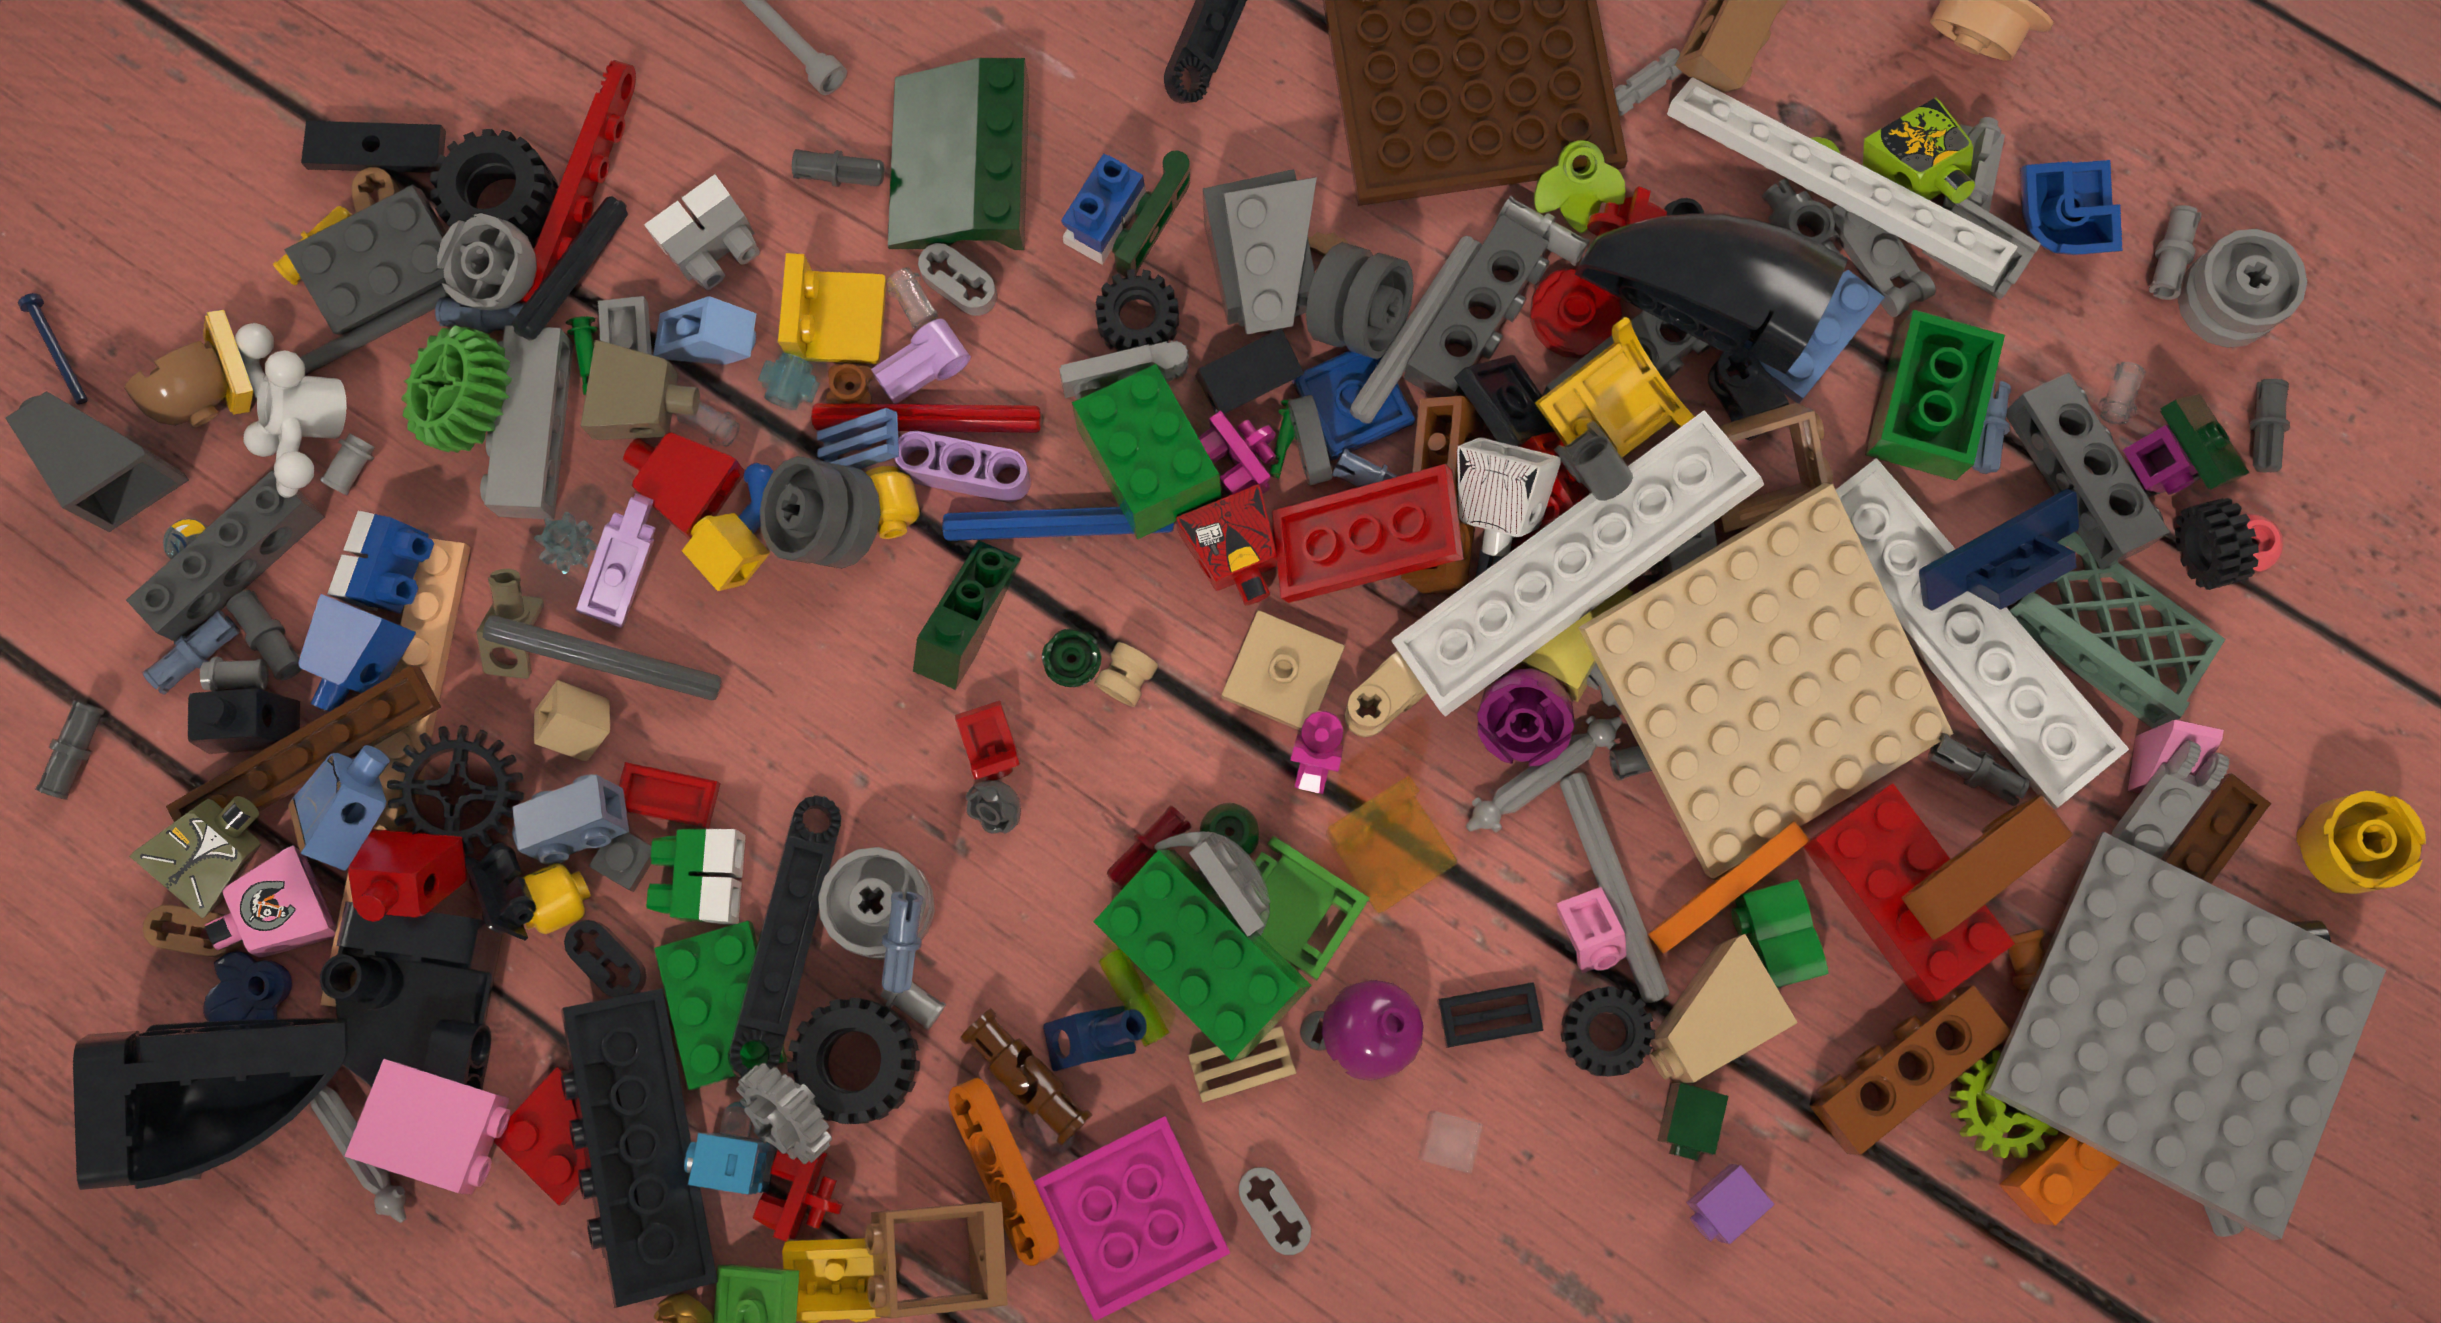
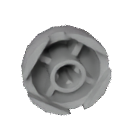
M483 213L474 214L476 217H472L466 222L462 220L457 221L441 240L437 255V266L439 269H443L444 278L447 283H442L445 292L457 303L481 310L509 308L524 298L533 286L537 273L536 254L528 237L512 223Z

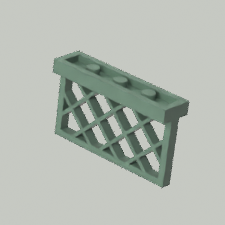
M2076 532L2059 540L2057 543L2065 547L2068 546L2082 557L2085 568L2082 571L2068 572L2053 581L2057 582L2062 604L2052 605L2034 591L2009 605L2007 609L2045 652L2152 729L2172 720L2180 719L2190 704L2187 702V699L2226 639L2121 564L2116 563L2101 570L2081 536ZM2111 577L2120 583L2124 598L2106 600L2100 578ZM2088 579L2093 601L2075 603L2069 581ZM2151 605L2158 610L2164 627L2145 628L2140 606ZM2127 607L2133 630L2114 631L2109 609ZM2096 610L2102 633H2091L2081 626L2077 612ZM2190 633L2203 642L2206 646L2199 656L2186 657L2179 634ZM2166 635L2173 658L2154 660L2148 637ZM2135 638L2142 661L2132 662L2120 653L2117 640ZM2188 665H2193V667L2189 671ZM2157 668H2176L2180 687L2176 693L2160 682Z

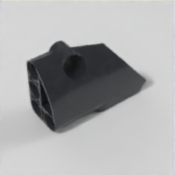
M346 901L336 945L339 946L338 954L330 958L323 965L320 973L322 990L327 996L334 998L336 1001L337 1018L347 1019L348 1053L343 1065L371 1087L374 1084L383 1059H387L483 1090L492 1040L491 1031L485 1025L503 934L494 932L480 919L428 912L420 917L385 915L379 921H368L358 914L357 910L353 907V902ZM356 969L357 980L355 982V985L351 988L350 977L352 972Z

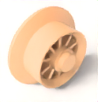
M1941 0L1930 19L1931 25L1943 35L1955 41L1954 44L1959 48L1972 54L1979 55L1981 53L2004 61L2013 60L2029 30L2047 32L2053 26V20L2050 16L2029 0Z

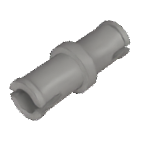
M1512 196L1507 199L1496 220L1497 222L1500 216L1504 215L1549 241L1547 247L1549 251L1566 259L1574 266L1580 261L1590 242L1589 239L1583 238L1556 223L1555 216L1549 213L1543 216L1516 201Z
M2180 205L2173 207L2170 211V219L2164 240L2160 241L2156 248L2155 256L2158 259L2153 281L2149 287V292L2154 293L2153 296L2157 298L2172 300L2180 296L2186 267L2194 260L2196 249L2193 246V241L2202 215L2194 207Z

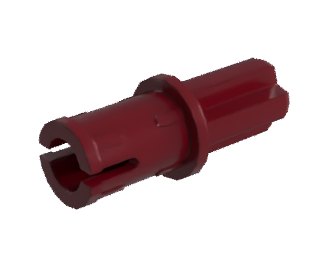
M1170 805L1142 835L1137 833L1134 836L1136 842L1108 869L1107 875L1110 881L1122 890L1157 852L1154 845L1169 837L1189 831L1192 828L1190 822L1187 820L1184 822L1185 817Z

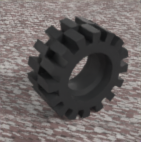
M1135 269L1127 270V277L1121 278L1118 273L1112 276V285L1106 282L1102 286V296H1097V310L1095 312L1098 331L1101 338L1104 337L1105 345L1110 350L1115 347L1116 351L1119 352L1148 344L1154 345L1166 341L1168 343L1169 339L1174 340L1177 334L1176 327L1179 326L1177 298L1175 299L1174 290L1171 285L1165 286V279L1158 274L1153 279L1151 278V271L1144 269L1142 276H1135ZM1132 300H1144L1151 304L1155 310L1153 322L1146 328L1139 330L1125 326L1119 316L1121 309L1126 303Z
M2221 498L2185 508L2181 511L2182 515L2178 516L2176 523L2180 526L2175 528V536L2180 538V543H2176L2177 551H2182L2184 555L2180 561L2183 567L2189 566L2187 574L2190 579L2196 578V585L2200 588L2205 587V590L2248 580V577H2252L2255 573L2253 568L2258 566V559L2253 556V554L2259 553L2258 544L2252 543L2251 538L2256 536L2254 528L2248 529L2249 517L2247 514L2240 515L2242 507L2238 503L2232 504V499Z
M1607 986L1587 991L1571 1002L1567 1008L1566 1016H1563L1561 1025H1564V1032L1561 1033V1039L1567 1046L1565 1052L1569 1058H1573L1577 1062L1576 1066L1582 1070L1589 1071L1592 1075L1610 1077L1627 1074L1630 1070L1638 1068L1644 1063L1642 1061L1643 1058L1649 1055L1653 1048L1650 1046L1651 1039H1655V1030H1651L1650 1022L1653 1021L1651 1013L1647 1014L1643 1008L1645 1003L1641 999H1635L1632 996L1633 993L1626 989L1619 990L1616 989L1617 987ZM1603 1012L1615 1014L1622 1020L1625 1026V1040L1614 1051L1599 1049L1593 1044L1589 1035L1591 1021L1595 1016Z

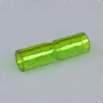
M1119 948L1100 959L1098 962L1116 996L1124 1003V1010L1136 1009L1144 1016L1147 1030L1144 1037L1140 1039L1144 1047L1170 1034L1152 998L1145 992L1144 984L1130 958Z

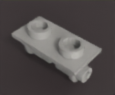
M1984 117L1974 127L1962 124L1960 127L1972 141L1974 147L1971 173L1968 177L1975 182V188L1967 199L1989 212L2005 135L2001 134V129L1998 127L1996 119ZM1945 196L1942 207L1950 210L1955 203Z

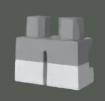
M715 174L682 197L691 215L704 230H700L678 201L644 224L657 245L676 264L686 279L689 281L693 278L706 290H711L722 282L726 276L716 261L728 252H731L740 265L747 264L760 254V250L752 236L755 233L746 216Z

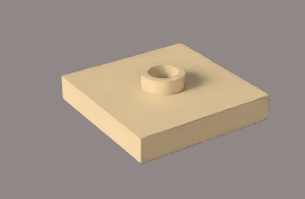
M1258 610L1221 698L1302 731L1305 719L1311 713L1319 711L1345 645Z

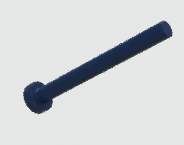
M31 293L21 297L18 300L21 311L30 313L76 404L86 403L88 399L40 308L44 304L41 295Z

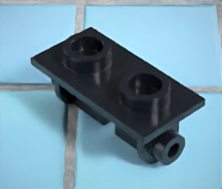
M497 843L489 848L488 854L481 861L466 855L464 857L465 865L471 878L469 883L478 897L485 924L496 933H507L526 941L528 935L523 924L532 920L536 905L525 879L518 877L522 871L515 851L506 844Z

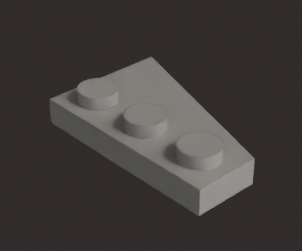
M1317 177L1222 193L1246 334L1293 326Z

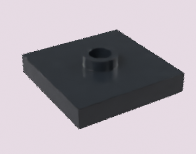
M1515 355L1465 367L1454 377L1498 442L1520 447L1532 436L1555 432L1535 404L1536 401L1543 397Z

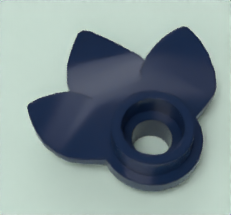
M241 951L227 953L214 962L215 972L221 982L213 987L205 997L203 1014L207 1021L277 1019V1006L288 997L292 989L291 975L284 966L271 960L257 962L249 954Z

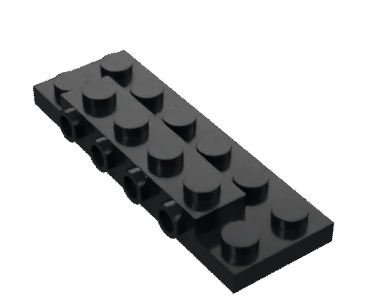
M663 989L562 1008L561 1014L570 1059L568 1060L569 1070L560 1072L561 1085L565 1101L575 1099L578 1119L569 1120L570 1135L574 1150L584 1149L587 1166L585 1169L578 1170L579 1186L583 1200L592 1198L596 1218L587 1220L588 1236L592 1250L601 1248L603 1258L606 1259L614 1308L717 1283L701 1190L698 1186L688 1185L690 1173L685 1172L684 1169L685 1157L691 1143V1137Z

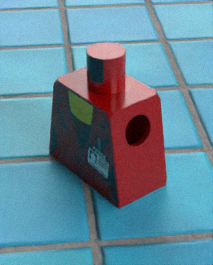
M1259 484L1176 517L1179 536L1216 591L1236 584L1245 606L1258 603L1270 596L1262 573L1276 567L1277 553Z

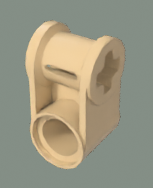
M1399 651L1383 662L1372 676L1349 696L1344 715L1345 723L1355 735L1372 737L1380 733L1402 712L1404 713L1427 694ZM1373 705L1377 709L1374 718L1369 714L1363 718L1358 715L1360 706L1367 709Z

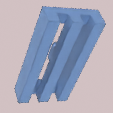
M884 408L817 431V440L824 442V447L818 449V458L823 459L825 462L862 469L899 457L897 412ZM883 440L887 442V444L838 460V455L856 449L862 450Z

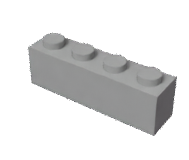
M505 325L504 339L499 341L498 345L505 348L504 358L510 361V368L506 372L512 378L511 383L506 386V394L510 398L503 402L501 410L504 415L497 416L494 421L495 431H488L486 435V452L490 459L488 474H484L481 479V498L484 501V505L499 517L554 520L574 343L561 328L544 327L536 339L529 341L524 337L518 336L514 332L513 326Z

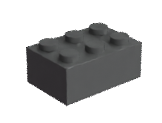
M413 185L284 249L334 334L344 335L446 282L443 269H439L437 266V255L441 240L445 236L446 231L423 191Z

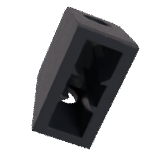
M261 689L196 692L191 693L188 697V741L208 754L264 750L300 729V701ZM271 713V724L267 727L263 719Z

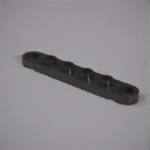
M1195 0L1164 73V86L1167 94L1173 101L1180 104L1193 103L1203 99L1202 96L1206 95V88H1209L1211 76L1218 69L1247 0ZM1185 69L1188 70L1191 76V87L1188 92L1186 89H1183L1184 85H1180L1183 80L1179 78L1183 76L1181 72H1184Z
M814 795L813 797L805 798L797 805L791 817L728 1052L729 1066L732 1072L740 1079L751 1070L746 1068L742 1064V1060H740V1051L746 1043L758 1042L766 1048L768 1052L766 1065L770 1070L773 1067H777L780 1061V1055L819 911L818 896L824 877L830 869L841 826L839 807L825 796ZM810 809L822 810L829 818V828L822 833L808 831L809 829L805 828L803 823L804 813Z

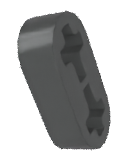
M1312 395L1289 400V414L1308 485L1332 480L1328 452Z

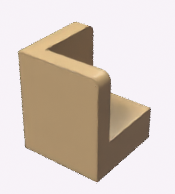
M559 680L555 682L534 711V744L582 761L589 760L610 732L609 700Z

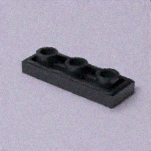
M306 121L301 163L307 170L361 171L368 167H377L386 172H439L440 168L435 162L440 155L444 156L446 130L439 124Z

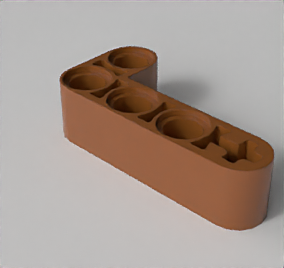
M2042 794L2008 810L1990 822L1981 830L1982 836L1901 897L1932 940L1941 937L1958 926L2073 836L2072 832Z

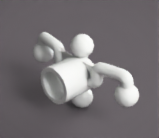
M257 323L246 324L236 333L235 341L253 388V393L257 398L258 421L251 423L244 431V444L252 454L266 457L276 453L274 475L276 477L277 492L284 498H290L298 492L299 488L309 484L314 477L312 461L305 454L298 452L301 438L336 439L341 435L347 409L345 389L341 380L337 378L305 376L303 361L296 353L286 350L275 352L268 358L265 363L264 373L259 360L269 355L274 348V337L264 325Z

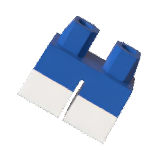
M1103 154L1061 220L1062 224L1067 228L1063 235L1064 244L1103 265L1112 251L1118 235L1123 230V227L1126 228L1140 199L1146 192L1143 175L1110 155Z
M358 511L344 551L359 557L341 555L327 595L365 610L377 611L378 608L401 614L404 605L414 602L418 586L413 578L419 562L429 559L434 546L433 540L428 538V533L392 517Z

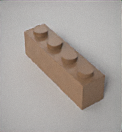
M1707 0L1674 66L1689 78L1693 77L1722 93L1741 88L1752 74L1751 65L1758 51L1770 38L1771 31L1769 29L1777 13L1784 8L1788 0Z

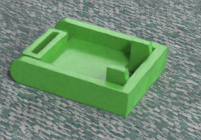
M1272 836L1267 845L1274 852L1282 855L1280 861L1277 862L1261 852L1254 862L1265 881L1271 901L1269 903L1270 914L1261 936L1288 963L1317 981L1370 898L1280 839ZM1333 905L1347 914L1324 952L1321 953L1307 942L1330 906Z

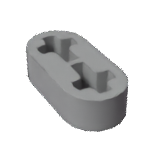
M935 243L929 245L921 252L918 267L923 281L930 288L969 315L980 316L993 309L997 302V292L993 279L987 272L946 244ZM947 259L949 270L954 274L953 277H950L941 270L933 274L931 263L934 260L942 263ZM965 282L974 289L983 285L985 297L981 299L975 296L969 301L967 290L961 284Z
M1255 1167L1248 1170L1242 1176L1239 1183V1196L1243 1205L1276 1252L1283 1255H1295L1302 1252L1311 1238V1227L1307 1218L1273 1170L1266 1167ZM1258 1176L1262 1181L1270 1178L1275 1186L1269 1190V1193L1277 1206L1268 1210L1260 1198L1253 1201L1248 1198L1247 1193L1252 1189L1249 1180L1252 1177ZM1279 1211L1282 1212L1289 1223H1294L1298 1220L1302 1225V1228L1297 1232L1300 1241L1293 1246L1287 1240L1279 1243L1275 1238L1280 1232V1228L1273 1215Z

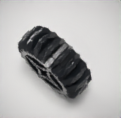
M460 725L457 731V740H451L448 728L442 726L438 729L441 742L434 744L431 737L427 733H423L419 738L426 748L424 751L419 753L410 745L404 747L403 751L405 754L414 759L410 766L398 761L393 763L392 768L398 772L405 773L403 782L389 780L387 788L402 790L403 797L389 800L388 807L395 809L405 806L407 813L398 816L394 820L397 826L401 827L413 821L416 826L410 831L412 834L425 832L427 834L462 837L465 854H473L474 844L472 838L479 836L481 843L488 848L493 845L492 838L487 833L489 829L493 827L501 835H506L509 832V829L499 822V819L503 814L514 819L513 809L506 807L508 799L521 801L524 799V793L509 791V784L521 782L524 778L520 772L507 775L505 771L506 768L517 762L514 755H508L500 761L496 757L505 746L501 740H497L489 749L483 747L488 737L486 731L480 730L476 734L474 742L468 741V727ZM453 751L449 770L444 777L438 780H417L420 772L428 762L443 753ZM469 752L479 755L489 763L496 775L498 787L476 784L470 779L468 773L469 764L467 763ZM460 766L459 776L465 779L462 785L466 786L469 784L470 789L482 791V794L469 793L468 796H460L458 804H455L453 816L454 805L448 802L451 796H444L443 792L431 790V787L444 788V785H453L454 778L458 774V767ZM415 794L434 796L441 800L444 806V830L431 824L422 815L418 808ZM480 800L496 801L492 811L482 822L469 829L459 831L460 821L468 804Z

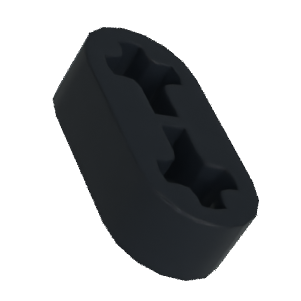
M590 920L579 921L570 927L564 940L565 951L602 992L610 997H620L641 992L647 979L644 965L608 927L602 923ZM584 932L591 935L599 934L595 944L604 953L600 958L590 951L580 952L584 945L580 937ZM611 961L620 968H632L628 974V978L631 981L628 987L623 985L613 986L612 983L617 977L607 966Z

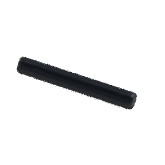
M613 196L606 197L512 321L514 332L518 336L524 337L529 341L538 337L628 216L627 205L622 200H617Z

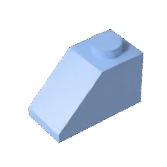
M711 296L662 312L659 315L653 356L666 360L721 365L749 358L756 343L754 328L757 313Z

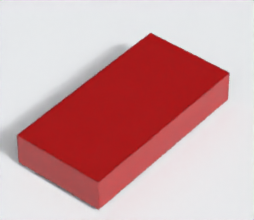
M627 762L624 763L619 787L623 788L627 813L703 829L710 828L721 785L718 781Z

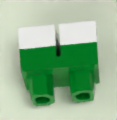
M677 829V836L653 838L650 856L651 864L674 867L673 883H650L647 891V909L668 914L671 918L685 922H710L723 925L738 924L742 882L729 877L742 878L746 835L736 829ZM697 875H717L722 877H701Z

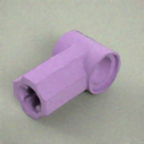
M936 319L921 327L913 335L911 344L871 370L893 404H897L934 379L941 381L956 375L969 363L971 356L946 320Z

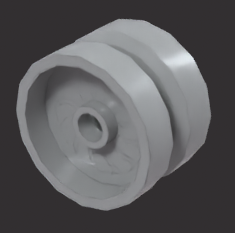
M2259 229L2235 231L2218 240L2205 254L2192 263L2185 272L2181 293L2178 297L2180 314L2191 331L2208 343L2226 348L2247 346L2265 336L2276 325L2290 317L2304 300L2307 286L2304 263L2293 246L2276 234Z
M880 847L857 849L839 859L825 875L818 896L820 919L829 936L844 949L874 960L885 959L886 947L882 944V936L888 933L892 903L891 894L902 891V899L906 900L907 892L917 893L923 897L917 936L922 940L929 932L935 913L933 890L924 873L899 853ZM878 897H883L880 901L884 907L883 910L879 913L872 910V902Z

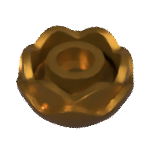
M686 1293L670 1295L657 1304L659 1309L654 1314V1319L663 1321V1323H713V1317L708 1309Z

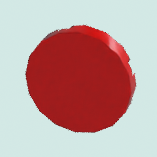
M1564 268L1554 271L1540 283L1531 301L1530 322L1535 336L1547 349L1563 357L1583 358L1612 336L1613 325L1622 319L1621 299L1575 275L1577 269L1565 270Z

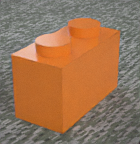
M2059 1130L2056 1136H2049L2044 1141L2045 1149L2042 1151L2035 1150L1999 1184L2034 1223L2056 1226L2121 1163Z

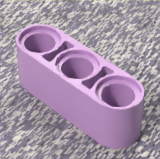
M910 431L898 438L899 457H896L895 461L900 471L908 474L915 484L1005 502H1015L1022 499L1030 489L1031 477L1026 462L1014 450L921 431ZM916 450H924L929 453L923 464L918 466L906 464L908 456ZM970 459L974 461L973 468L966 474L957 475L951 472L953 465L958 460ZM1005 468H1015L1020 471L1019 477L1012 483L1003 484L996 480L999 472Z

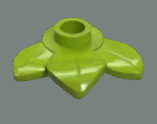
M1577 140L1568 144L1561 151L1556 166L1541 175L1534 193L1535 209L1538 213H1547L1560 207V211L1569 225L1576 231L1583 233L1588 229L1589 217L1599 212L1601 203H1624L1625 181L1619 170L1604 163L1603 154L1595 144L1586 140ZM1579 155H1585L1587 158L1586 167L1582 171H1574L1573 160Z

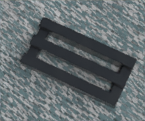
M1534 982L1437 999L1446 1048L1544 1031ZM1526 994L1527 1004L1454 1017L1451 1014L1450 1007ZM1530 1014L1531 1023L1459 1036L1455 1035V1026Z

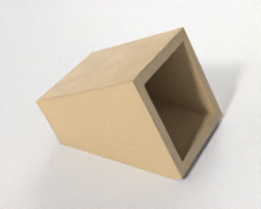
M1746 934L1724 941L1714 947L1656 1030L1655 1039H1651L1650 1043L1655 1050L1650 1053L1651 1060L1665 1080L1670 1077L1673 1083H1694L1798 1023Z

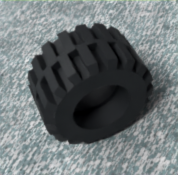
M482 129V136L478 137L472 131L463 135L465 139L463 143L458 145L453 141L447 146L450 150L447 157L440 155L435 162L440 168L439 172H432L430 182L435 187V189L430 190L431 200L436 204L437 207L435 209L439 216L449 227L459 220L466 222L470 218L476 217L474 214L480 213L506 220L521 230L528 237L532 248L536 246L534 240L540 236L557 193L556 189L559 187L555 177L536 150L522 137L516 139L512 132L502 130L499 136H497L493 129ZM502 179L516 180L512 194L502 204L488 209L477 208L478 199L488 185Z
M851 997L849 1000L837 999L830 1001L829 1006L825 1008L818 1007L812 1011L811 1015L813 1017L808 1022L802 1021L796 1029L800 1034L797 1041L791 1040L788 1051H793V1061L787 1062L788 1073H793L795 1083L799 1085L805 1084L815 1095L813 1100L821 1110L820 1113L824 1116L823 1119L835 1121L839 1124H863L873 1120H880L888 1116V1112L898 1109L905 1102L903 1098L906 1093L912 1092L916 1082L913 1081L915 1071H919L920 1061L916 1060V1051L919 1050L917 1040L912 1038L910 1034L912 1029L908 1023L898 1017V1013L880 1003ZM849 1032H863L870 1035L877 1042L881 1053V1066L878 1075L868 1087L859 1091H848L840 1088L832 1079L829 1071L828 1061L832 1047L839 1038Z

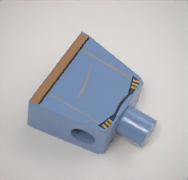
M365 745L355 759L339 753L330 754L292 798L288 806L300 854L346 871L385 809L387 801L379 776L390 760L382 751Z

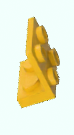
M786 253L778 343L788 360L878 364L881 357L887 281L883 274L812 271L805 254Z

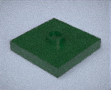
M2201 394L2175 399L2160 408L2162 410L2160 411L2208 489L2212 490L2234 482L2250 473L2231 444L2225 429L2217 421Z

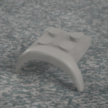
M1201 831L1178 834L1154 845L1157 851L1176 846L1194 847L1189 854L1247 937L1255 931L1262 935L1270 914L1269 903L1271 901L1267 886L1258 867L1238 844L1223 835Z

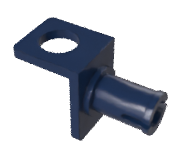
M1122 1005L1077 1013L1045 1023L1043 1029L1052 1070L1060 1071L1089 1062L1135 1053L1136 1046L1134 1041L1142 1039L1147 1030L1144 1016L1138 1010L1131 1009L1129 1011L1126 1006ZM1061 1030L1067 1034L1070 1041V1052L1067 1057L1062 1054L1059 1047L1058 1038Z

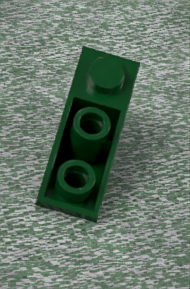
M980 540L977 542L917 637L913 672L954 690L957 689L984 641L1016 573L1021 558Z

